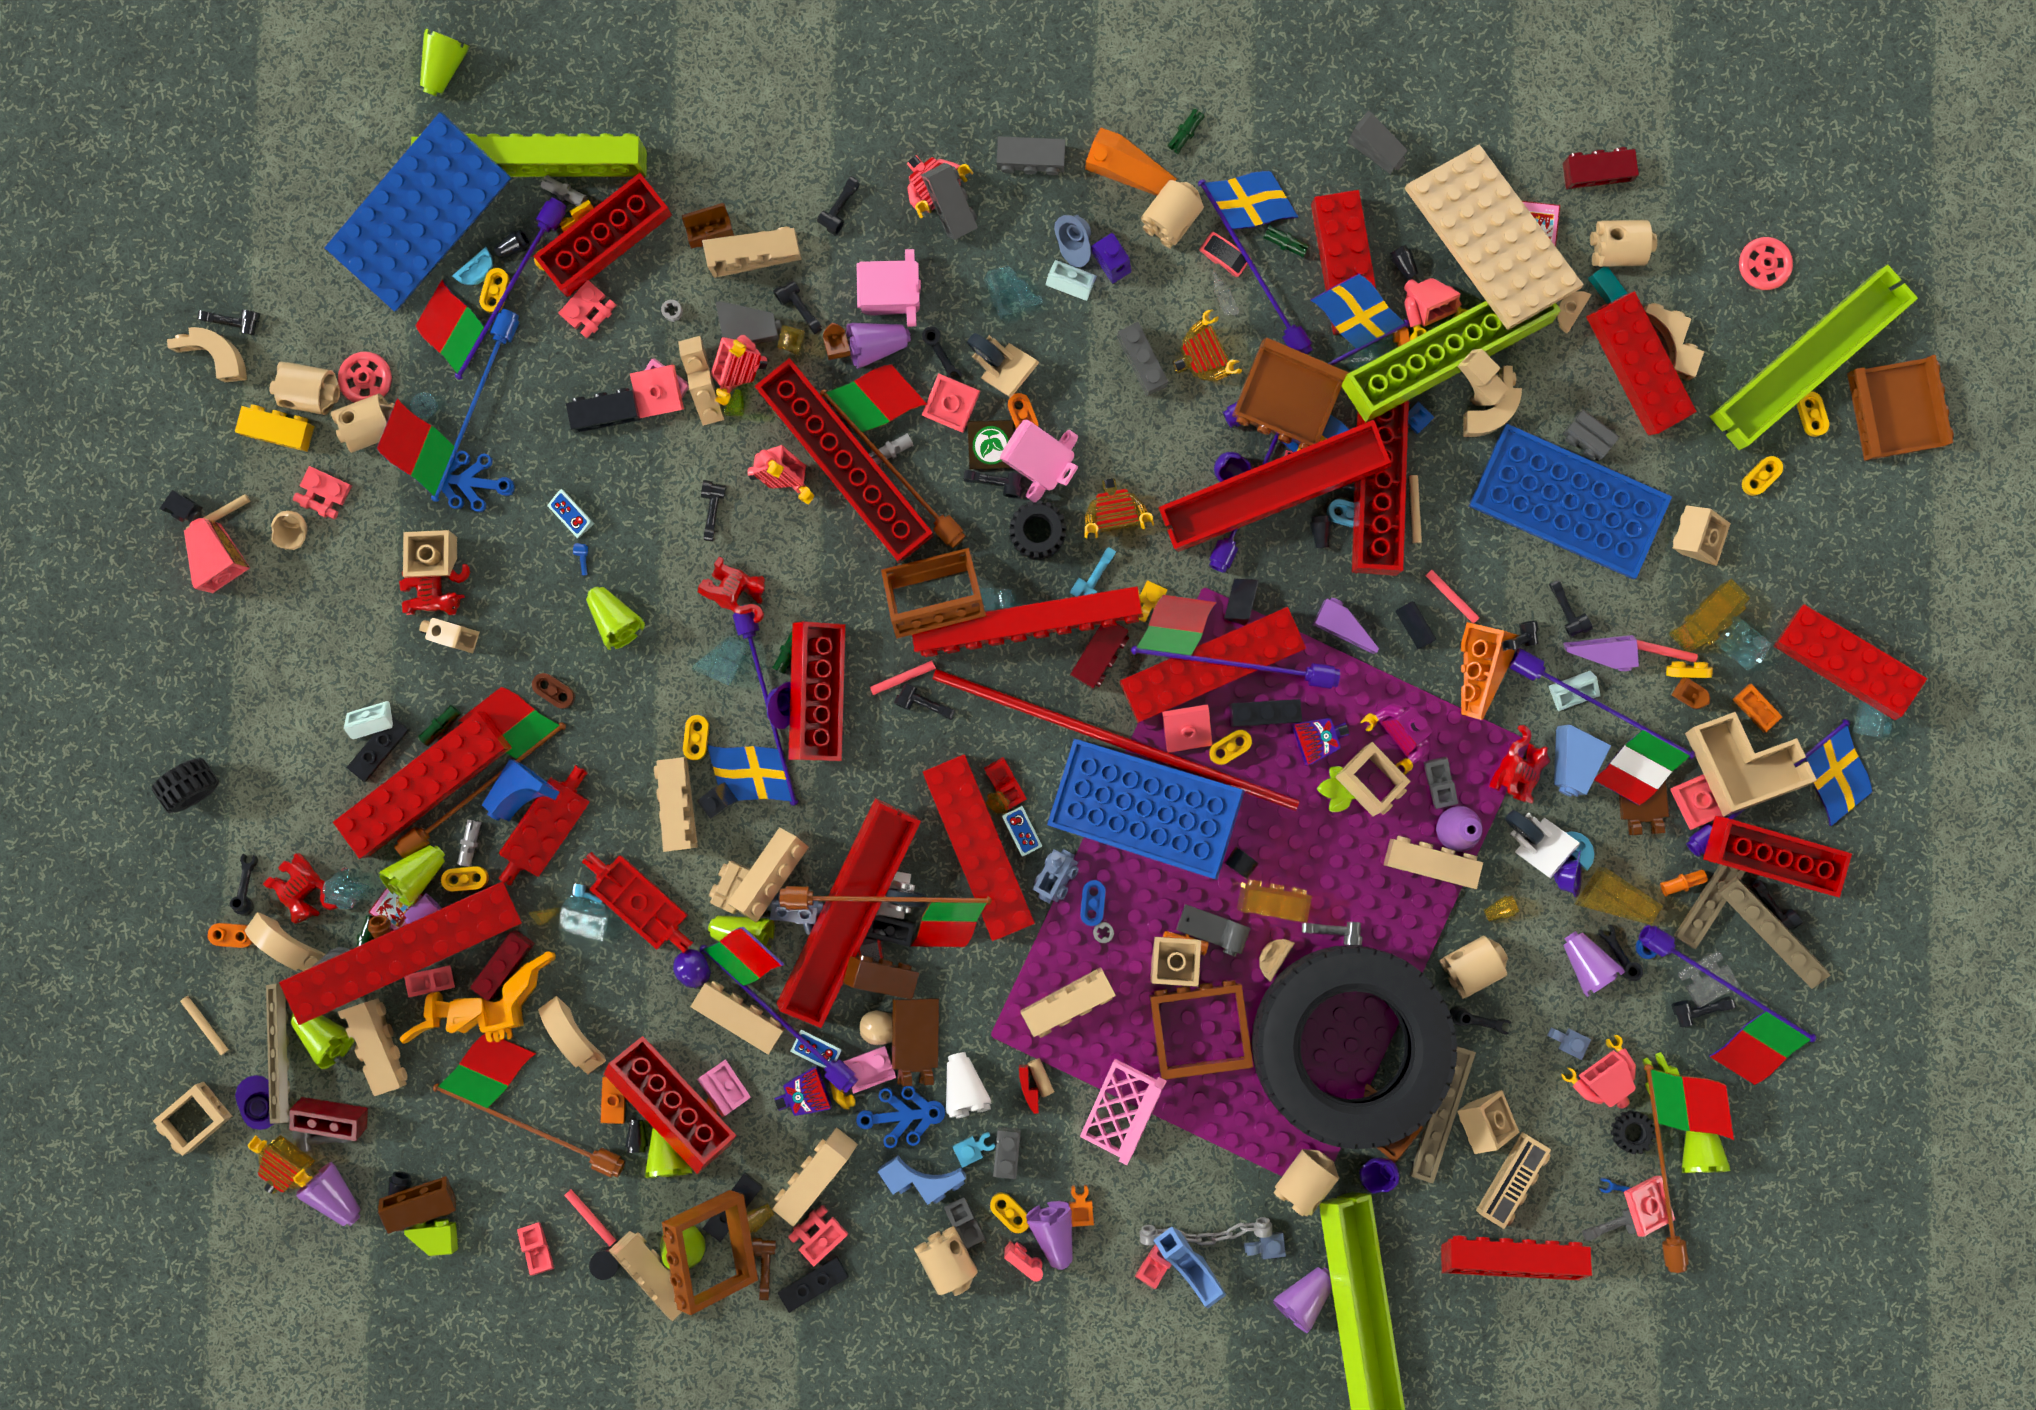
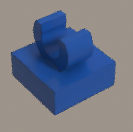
M1417 402L1408 411V426L1418 434L1434 416Z

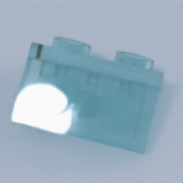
M1737 615L1731 619L1725 631L1714 641L1718 647L1746 670H1750L1763 661L1772 645Z
M1860 700L1853 733L1885 740V736L1890 735L1892 722H1889L1890 717Z
M344 867L324 883V903L336 905L340 909L352 908L368 894L369 885L349 881V868Z
M568 896L561 908L558 930L603 941L607 920L612 909L602 903Z

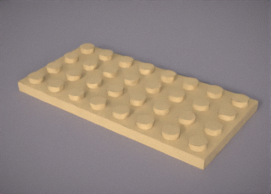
M1480 144L1406 185V192L1507 330L1578 291L1584 285Z

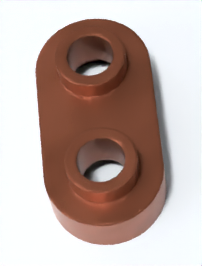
M541 673L534 677L532 688L536 694L557 708L566 709L573 705L575 694L571 688L546 673ZM543 681H547L549 683L547 689L542 688L541 685ZM563 693L567 695V700L564 702L560 700V696Z

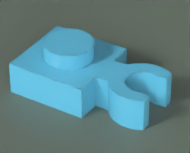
M989 1132L982 1134L978 1141H975L974 1137L971 1136L952 1146L962 1168L983 1158L982 1150L991 1151L995 1148V1143L991 1145L984 1143V1139L990 1136Z

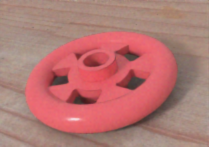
M1761 237L1749 242L1744 247L1739 258V269L1744 280L1752 287L1759 290H1773L1782 286L1790 277L1793 269V258L1790 250L1783 242L1771 237ZM1766 246L1774 248V254L1765 252ZM1753 251L1759 253L1755 261L1750 258ZM1783 258V268H1778L1777 259ZM1764 260H1768L1770 266H1766ZM1755 267L1760 275L1755 277L1750 269ZM1774 272L1776 279L1768 281L1766 275Z
M358 352L349 356L342 363L338 372L340 390L353 403L379 393L384 397L388 393L392 382L389 365L381 356L372 352ZM358 362L361 367L353 372L351 367ZM370 362L378 366L375 371L367 367ZM363 374H367V379L365 381H361V376ZM376 377L382 378L380 387L374 386ZM353 378L356 386L349 388L347 380ZM370 389V395L361 396L360 390Z

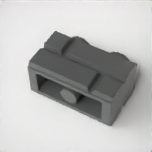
M1584 409L1577 413L1562 433L1566 436L1565 440L1574 447L1578 445L1584 450L1583 454L1587 458L1598 461L1605 457L1620 437Z
M998 1126L993 1177L1016 1179L1020 1128Z

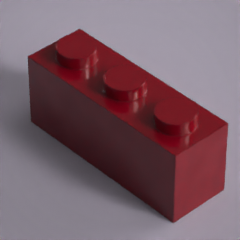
M1627 147L1616 148L1612 152L1596 150L1587 155L1577 152L1570 154L1563 162L1566 190L1633 182L1639 176L1636 150H1627Z
M1118 623L1117 626L1103 628L1101 624L1070 676L1092 690L1095 685L1100 687L1106 677L1103 674L1107 666L1112 668L1118 656L1114 655L1119 647L1123 649L1130 637L1126 636L1129 630Z
M518 930L510 932L470 989L487 1001L495 999L502 990L503 985L510 979L535 943Z
M301 1097L290 1109L289 1130L357 1141L367 1129L368 1108Z

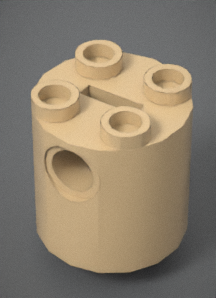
M1169 180L1142 215L1141 219L1145 224L1142 229L1150 236L1155 234L1161 238V243L1167 248L1176 245L1204 209L1198 190L1188 182Z
M1648 220L1598 221L1596 232H1591L1590 244L1594 246L1595 251L1592 255V265L1599 267L1647 265L1651 252H1655L1657 248V235L1652 232L1650 222Z
M279 362L275 381H272L270 384V393L274 394L276 403L280 407L326 415L331 411L334 403L338 402L340 387L332 370Z
M379 393L332 411L331 416L339 427L336 430V434L340 442H346L351 453L379 443L394 403L388 404Z
M1485 936L1474 940L1439 960L1444 971H1448L1450 975L1448 978L1454 990H1457L1462 999L1507 976L1506 963L1508 957L1499 943Z
M1302 1149L1275 1185L1276 1190L1274 1194L1283 1201L1287 1200L1293 1203L1292 1209L1301 1216H1312L1318 1205L1339 1180L1334 1162L1319 1150Z
M954 1226L943 1231L942 1235L940 1231L928 1237L929 1242H923L914 1248L938 1295L952 1292L954 1296H957L970 1288L971 1282L978 1273V1270Z

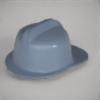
M1063 215L1059 217L1055 222L1054 230L1062 256L1073 267L1086 265L1091 257L1089 242L1091 229L1089 224L1079 215Z

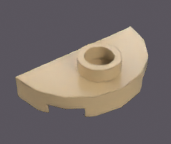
M1577 291L1565 297L1559 303L1558 307L1561 311L1557 316V320L1560 324L1559 327L1566 334L1570 331L1592 294Z
M1277 939L1268 943L1263 948L1259 957L1260 969L1270 982L1295 944L1294 942L1286 939Z

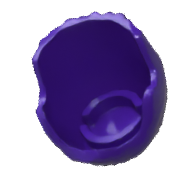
M1226 452L1221 454L1215 461L1214 473L1218 481L1222 482L1251 470L1252 466L1239 453Z
M688 949L684 954L681 952L674 960L673 970L675 976L686 987L696 989L699 986H703L709 980L711 970L707 964L706 957L701 952Z
M1387 1158L1371 1159L1359 1170V1178L1362 1185L1372 1194L1378 1192L1387 1193L1393 1190L1399 1183V1169L1393 1161Z

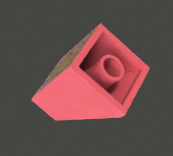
M198 518L189 524V528L184 530L192 585L195 589L214 593L250 569L220 523L205 518Z

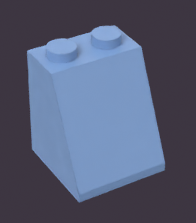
M1572 725L1558 726L1555 741L1554 785L1560 787L1559 792L1569 797L1572 795L1575 797L1587 795L1611 745Z

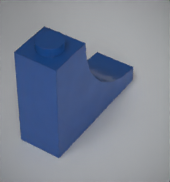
M509 759L482 806L489 811L487 815L497 821L502 818L510 822L514 814L528 801L541 796L550 797L555 800L560 792L529 767Z

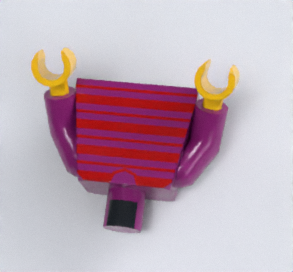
M1393 703L1375 712L1376 715L1367 714L1361 723L1369 722L1370 725L1365 730L1371 731L1377 722L1380 721L1399 748L1408 756V759L1404 758L1395 765L1396 767L1403 765L1405 768L1403 774L1405 775L1412 770L1413 763L1419 762L1429 752L1430 739L1428 737L1433 732L1426 719L1414 707H1403Z

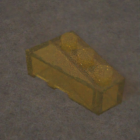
M1731 578L1719 585L1705 598L1691 616L1688 614L1684 618L1685 622L1683 625L1672 629L1668 634L1687 652L1706 643L1710 645L1720 637L1718 633L1721 630H1725L1733 623L1731 619L1746 609L1744 605L1750 597Z
M1604 867L1597 868L1574 903L1577 906L1652 925L1663 908L1662 904Z
M1248 879L1247 883H1241L1237 910L1307 923L1312 896L1306 894L1307 890L1293 887L1292 891H1286L1283 885L1271 883L1270 887L1261 886V881Z

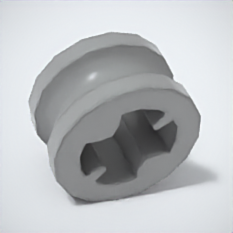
M667 300L663 303L661 312L668 321L675 322L682 317L683 309L677 301ZM671 305L678 309L677 312L675 311L674 316H671L668 312L666 313L667 309L670 310L669 306Z
M1100 922L1094 927L1093 935L1098 942L1107 943L1113 938L1114 930L1109 923ZM1106 926L1109 928L1107 932H1110L1108 937L1103 936L1101 939L1097 936L1100 934L1099 932L1097 933L1098 928L1103 929Z

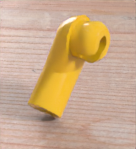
M829 1081L833 1099L843 1109H849V1107L856 1105L853 1095L845 1096L843 1090L839 1091Z

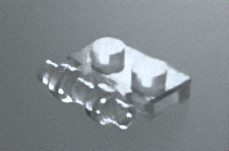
M1719 951L1712 955L1707 954L1703 956V960L1697 962L1704 968L1708 967L1712 973L1734 987L1740 986L1728 965L1718 967L1716 962L1723 959ZM1691 964L1685 966V970L1678 973L1682 981L1691 977L1693 983L1686 986L1699 1008L1731 991L1708 975L1701 978L1698 973L1700 970Z

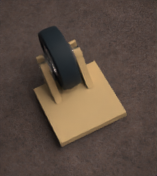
M974 333L967 341L969 347L975 352L972 356L973 359L986 370L981 378L1010 398L1039 364L1036 359L1010 343L1004 348L990 335L985 339L979 334Z

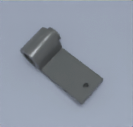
M1187 904L1184 906L1176 928L1177 931L1219 945L1224 948V953L1235 957L1237 953L1242 954L1251 929Z

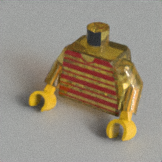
M1213 309L1205 311L1203 318L1191 326L1183 338V345L1180 349L1183 357L1173 361V366L1178 374L1189 369L1193 378L1199 377L1201 380L1217 382L1230 376L1231 373L1240 374L1242 372V369L1234 370V365L1240 361H1229L1213 326H1209V324L1215 323L1219 319L1217 316L1210 320L1209 314Z
M1115 478L1102 481L1104 493L1095 496V499L1089 503L1085 514V538H1088V533H1094L1095 538H1098V533L1139 526V523L1142 529H1145V522H1151L1152 526H1154L1153 516L1148 513L1145 505L1134 493H1129L1127 489L1117 490Z
M256 1135L249 1142L248 1148L258 1153L260 1165L258 1175L266 1181L264 1189L268 1193L285 1192L289 1188L295 1190L306 1186L313 1179L306 1171L313 1165L315 1160L282 1135L267 1144L266 1140H260Z

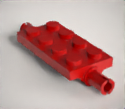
M575 765L566 781L558 782L550 777L548 783L560 793L555 800L546 796L537 797L499 852L500 856L509 861L501 876L498 877L500 881H503V883L507 882L506 884L511 886L521 869H525L537 877L540 876L590 803L588 799L577 793V787L588 774L587 771Z
M590 852L586 856L587 858L583 859L582 863L597 875L596 882L589 890L656 950L668 940L678 947L683 954L689 949V946L691 947L693 942L678 930V926L686 919L688 914L622 855H619L610 865H605L593 852Z

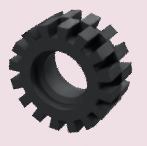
M1628 1110L1627 1113H1620V1117L1616 1116L1615 1124L1612 1123L1611 1125L1613 1130L1610 1131L1614 1137L1612 1139L1617 1146L1627 1153L1635 1155L1636 1153L1643 1154V1150L1649 1151L1650 1148L1648 1146L1650 1144L1654 1145L1655 1142L1652 1140L1656 1138L1654 1133L1655 1126L1652 1125L1653 1121L1646 1115L1632 1110ZM1630 1124H1638L1641 1128V1136L1635 1141L1628 1140L1625 1135V1130Z

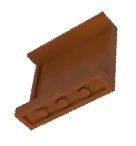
M1265 338L1261 342L1232 417L1237 418L1236 422L1241 425L1249 426L1251 424L1258 427L1257 431L1260 433L1277 435L1278 440L1287 444L1294 442L1299 445V449L1306 448L1320 441L1341 390V385L1349 372L1272 339Z
M1936 355L1880 367L1858 368L1847 373L1864 461L1944 447L1953 443L1954 432L1949 423V408L1945 404L1944 399L1945 387L1941 383L1939 374L1941 368Z

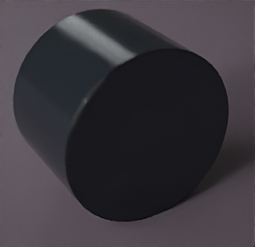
M1237 847L1234 848L1224 864L1245 879L1250 877L1259 864Z
M603 1247L592 1256L589 1262V1269L595 1278L607 1280L612 1278L619 1270L621 1264L609 1252L612 1247Z

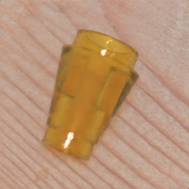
M1505 895L1486 909H1483L1489 922L1514 917L1516 913L1520 912L1512 895L1508 897Z
M768 1203L747 1212L750 1234L752 1232L756 1233L775 1215Z

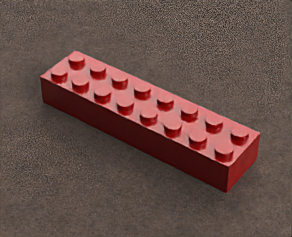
M1409 400L1372 419L1376 423L1392 467L1355 481L1352 573L1397 576L1403 571ZM1357 410V426L1365 424V421Z
M1286 607L1197 646L1191 656L1269 666L1305 650L1306 646L1289 608ZM1170 658L1122 679L1119 683L1137 723L1253 673L1258 669Z
M476 712L332 823L359 859L370 857L508 752L512 747L486 712Z
M965 754L923 771L924 778L974 898H987L989 896L992 899L991 904H986L981 912L992 941L1035 924Z

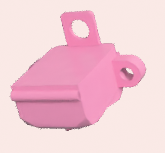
M905 249V261L857 263V308H860L862 313L874 316L905 313L907 314V327H916V313L920 308L921 280H919V263L915 261L914 249Z
M1023 420L1003 449L1000 459L1033 481L1026 493V497L1032 502H1037L1046 490H1053L1058 483L1066 486L1078 469L1077 465L1071 463L1074 458L1072 448L1077 442L1078 435L1068 430L1058 441L1032 422ZM1070 470L1069 475L1064 479L1065 474Z

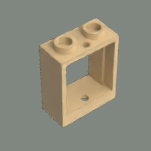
M1373 742L1363 747L1335 776L1372 816L1380 812L1382 814L1388 812L1393 806L1391 802L1395 798L1398 800L1407 791L1405 787L1411 782ZM1368 759L1395 785L1381 802L1354 775Z
M205 1082L194 1085L154 1119L153 1122L157 1125V1131L161 1135L166 1136L171 1142L172 1149L183 1156L192 1152L233 1116ZM194 1097L214 1122L187 1143L168 1118Z

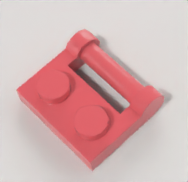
M1010 1241L1005 1247L1004 1258L1031 1280L1040 1281L1043 1277L1042 1260L1038 1257L1031 1258L1026 1254L1027 1249L1018 1242L1014 1244Z

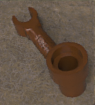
M753 1238L754 1257H761L762 1263L759 1300H769L770 1257L775 1255L776 1240Z

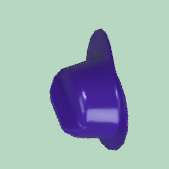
M785 682L771 690L766 700L768 719L777 729H785L790 725L791 682Z
M1581 850L1579 851L1578 859L1565 861L1554 874V879L1559 889L1573 893L1574 897L1579 896L1581 889Z
M258 1075L248 1076L237 1086L235 1093L236 1103L246 1125L257 1130L267 1129L274 1125L270 1124L269 1080Z

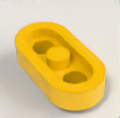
M493 268L487 273L479 302L481 307L491 314L510 283V277L503 269ZM502 278V283L497 285L495 283L496 279ZM492 299H496V304L494 306L489 305V302Z
M1811 391L1797 403V409L1804 431L1809 436L1818 437L1827 432L1829 420L1821 396ZM1806 401H1809L1811 403L1810 408L1806 407ZM1812 422L1817 423V429L1812 427Z
M1775 456L1762 459L1743 478V491L1751 496L1763 493L1781 475L1783 471L1781 460ZM1767 465H1770L1772 467L1771 473L1767 472ZM1751 481L1756 483V488L1750 486Z
M1672 661V664L1666 667V675L1671 677L1712 678L1713 668L1708 667L1709 663L1694 662V666H1688L1686 662Z
M694 715L686 722L683 753L690 760H700L707 752L709 722L705 717ZM697 722H700L702 725L700 731H696L694 728ZM694 745L699 746L698 753L692 752V747Z
M1244 730L1234 731L1211 746L1209 757L1215 764H1226L1246 752L1251 747L1252 738ZM1238 737H1241L1244 741L1241 746H1238L1235 742ZM1218 749H1222L1224 751V756L1222 758H1219L1216 755Z
M480 866L448 869L441 877L442 886L448 891L480 889L486 886L489 880L488 872ZM476 873H478L481 876L479 882H476L474 880V875ZM454 875L458 877L456 884L451 881Z
M1005 1192L995 1194L990 1202L993 1214L1010 1231L1014 1233L1026 1231L1028 1228L1027 1212L1009 1194ZM1004 1200L1006 1206L1003 1208L999 1207L998 1201ZM1015 1217H1021L1022 1222L1020 1224H1016L1014 1222Z

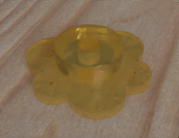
M997 791L988 794L986 805L994 813L999 814L1001 812L1006 814L1009 811L1008 805L1010 802L1004 797L1002 792Z

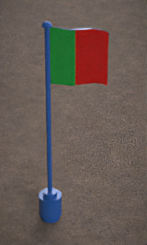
M502 309L501 313L497 314L490 332L494 336L493 340L497 342L455 445L451 444L436 428L411 413L398 398L376 448L380 454L391 464L416 479L433 495L431 499L434 502L440 500L438 498L500 344L512 342L520 323L518 321L519 315L512 311Z

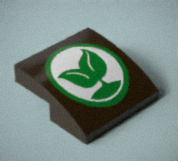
M1013 420L968 421L969 469L1012 468L1003 462L1000 456L1013 435Z

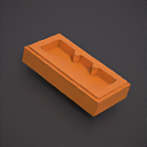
M1748 684L1732 699L1763 733L1770 730L1782 718V715L1752 684Z
M603 1076L601 1123L624 1124L626 1098L606 1076Z

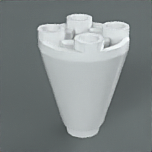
M966 1052L948 1056L946 1111L950 1118L969 1116V1111L984 1112L990 1110L991 1099L972 1062L966 1056Z

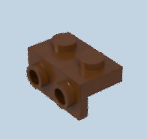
M724 203L682 215L691 249L703 247L702 240L734 236L731 220Z

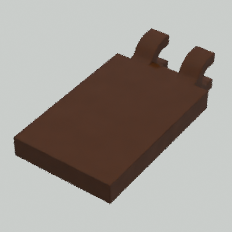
M1666 780L1655 794L1641 805H1637L1619 795L1621 820L1628 819L1629 835H1642L1643 831L1640 822L1649 821L1651 822V834L1665 833L1662 817H1669Z
M938 998L893 999L892 1069H898L897 1084L912 1086L911 1072H920L919 1083L934 1085L932 1068H938Z

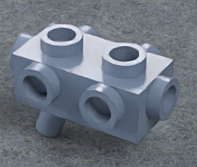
M1054 849L1047 856L1042 873L1038 874L1034 881L1035 886L1033 890L1040 893L1038 898L1050 904L1051 900L1058 902L1059 899L1062 900L1068 892L1066 885L1069 879L1076 877L1079 870L1077 867L1078 862L1073 859L1075 857L1074 854L1065 849L1062 852Z
M777 893L767 907V911H771L770 920L803 924L806 934L810 935L813 924H815L817 916H819L823 908V902L814 901L813 905H809L808 910H786L785 907H780V893Z

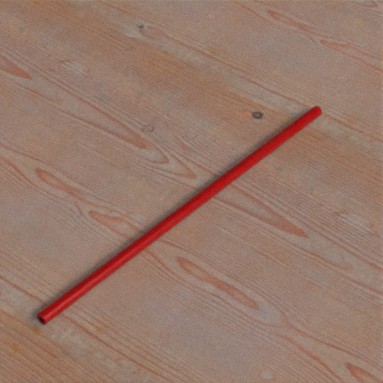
M936 669L933 675V680L1194 775L1245 790L1247 794L1294 811L1298 808L1300 800Z

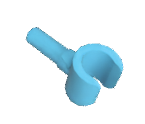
M574 884L573 894L575 896L602 903L596 895L585 892L586 885Z

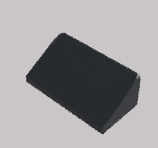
M1234 578L1224 616L1225 620L1244 626L1250 619L1258 580Z
M1411 601L1396 610V614L1417 649L1436 640L1415 602Z
M876 914L866 937L910 947L916 923Z

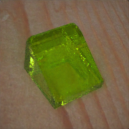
M739 389L735 390L724 411L726 416L744 415L743 393Z

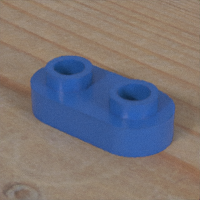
M1097 880L1088 881L1082 890L1080 916L1082 921L1088 926L1098 925L1102 921L1104 914L1106 890L1104 885ZM1092 887L1098 889V894L1095 896L1089 892ZM1089 910H1094L1096 912V916L1094 918H1089L1087 916Z

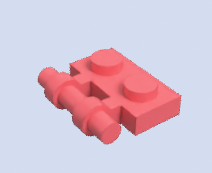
M587 280L558 314L575 329L583 323L585 327L580 333L585 338H588L592 332L595 334L599 329L598 326L606 317L609 318L612 315L611 311L617 305L610 299L605 305H602L600 302L606 297L605 294ZM596 308L599 312L590 321L587 317Z
M309 466L300 484V487L307 489L305 495L295 493L293 501L300 503V506L305 509L310 508L317 511L322 517L326 518L328 516L336 519L338 511L332 509L334 502L343 506L352 485ZM318 494L326 498L324 503L321 504L315 501V495Z
M823 1205L817 1210L811 1211L809 1217L802 1224L796 1225L793 1228L794 1231L788 1236L793 1243L801 1238L804 1244L798 1250L813 1266L848 1235V1232L834 1217L827 1222L823 1220L822 1217L828 1212ZM816 1224L820 1229L810 1236L807 1231Z

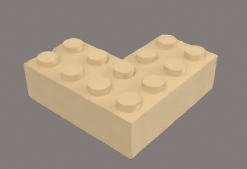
M1736 712L1695 726L1685 733L1723 817L1801 789L1817 781L1808 762L1796 768L1794 766L1795 763L1806 758L1797 738L1755 754Z

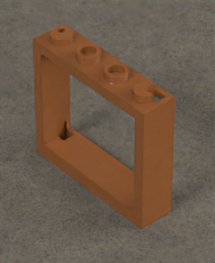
M969 548L881 570L896 638L986 616ZM968 571L974 595L898 614L893 589Z
M1236 980L1222 981V985L1213 986V983L1199 984V988L1190 989V986L1177 987V991L1174 992L1160 989L1154 991V994L1149 995L1160 1077L1162 1079L1253 1068L1242 985L1236 983ZM1235 993L1244 1056L1167 1067L1158 1003Z
M728 1190L662 1222L664 1233L662 1237L666 1244V1259L670 1266V1281L674 1289V1302H676L677 1310L693 1315L758 1281L743 1194ZM725 1211L736 1275L694 1296L682 1231Z

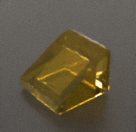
M783 325L777 348L800 355L805 331Z
M559 907L532 911L529 914L538 925L542 926L558 915L561 909Z

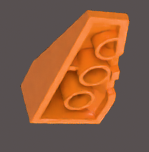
M1104 128L1099 129L1088 154L1085 170L1156 196L1169 180L1176 181L1173 175L1125 137Z
M1467 622L1461 642V652H1464V665H1461V672L1464 673V685L1461 687L1462 715L1483 720L1515 653L1513 649L1503 651L1502 641L1513 639L1519 635Z

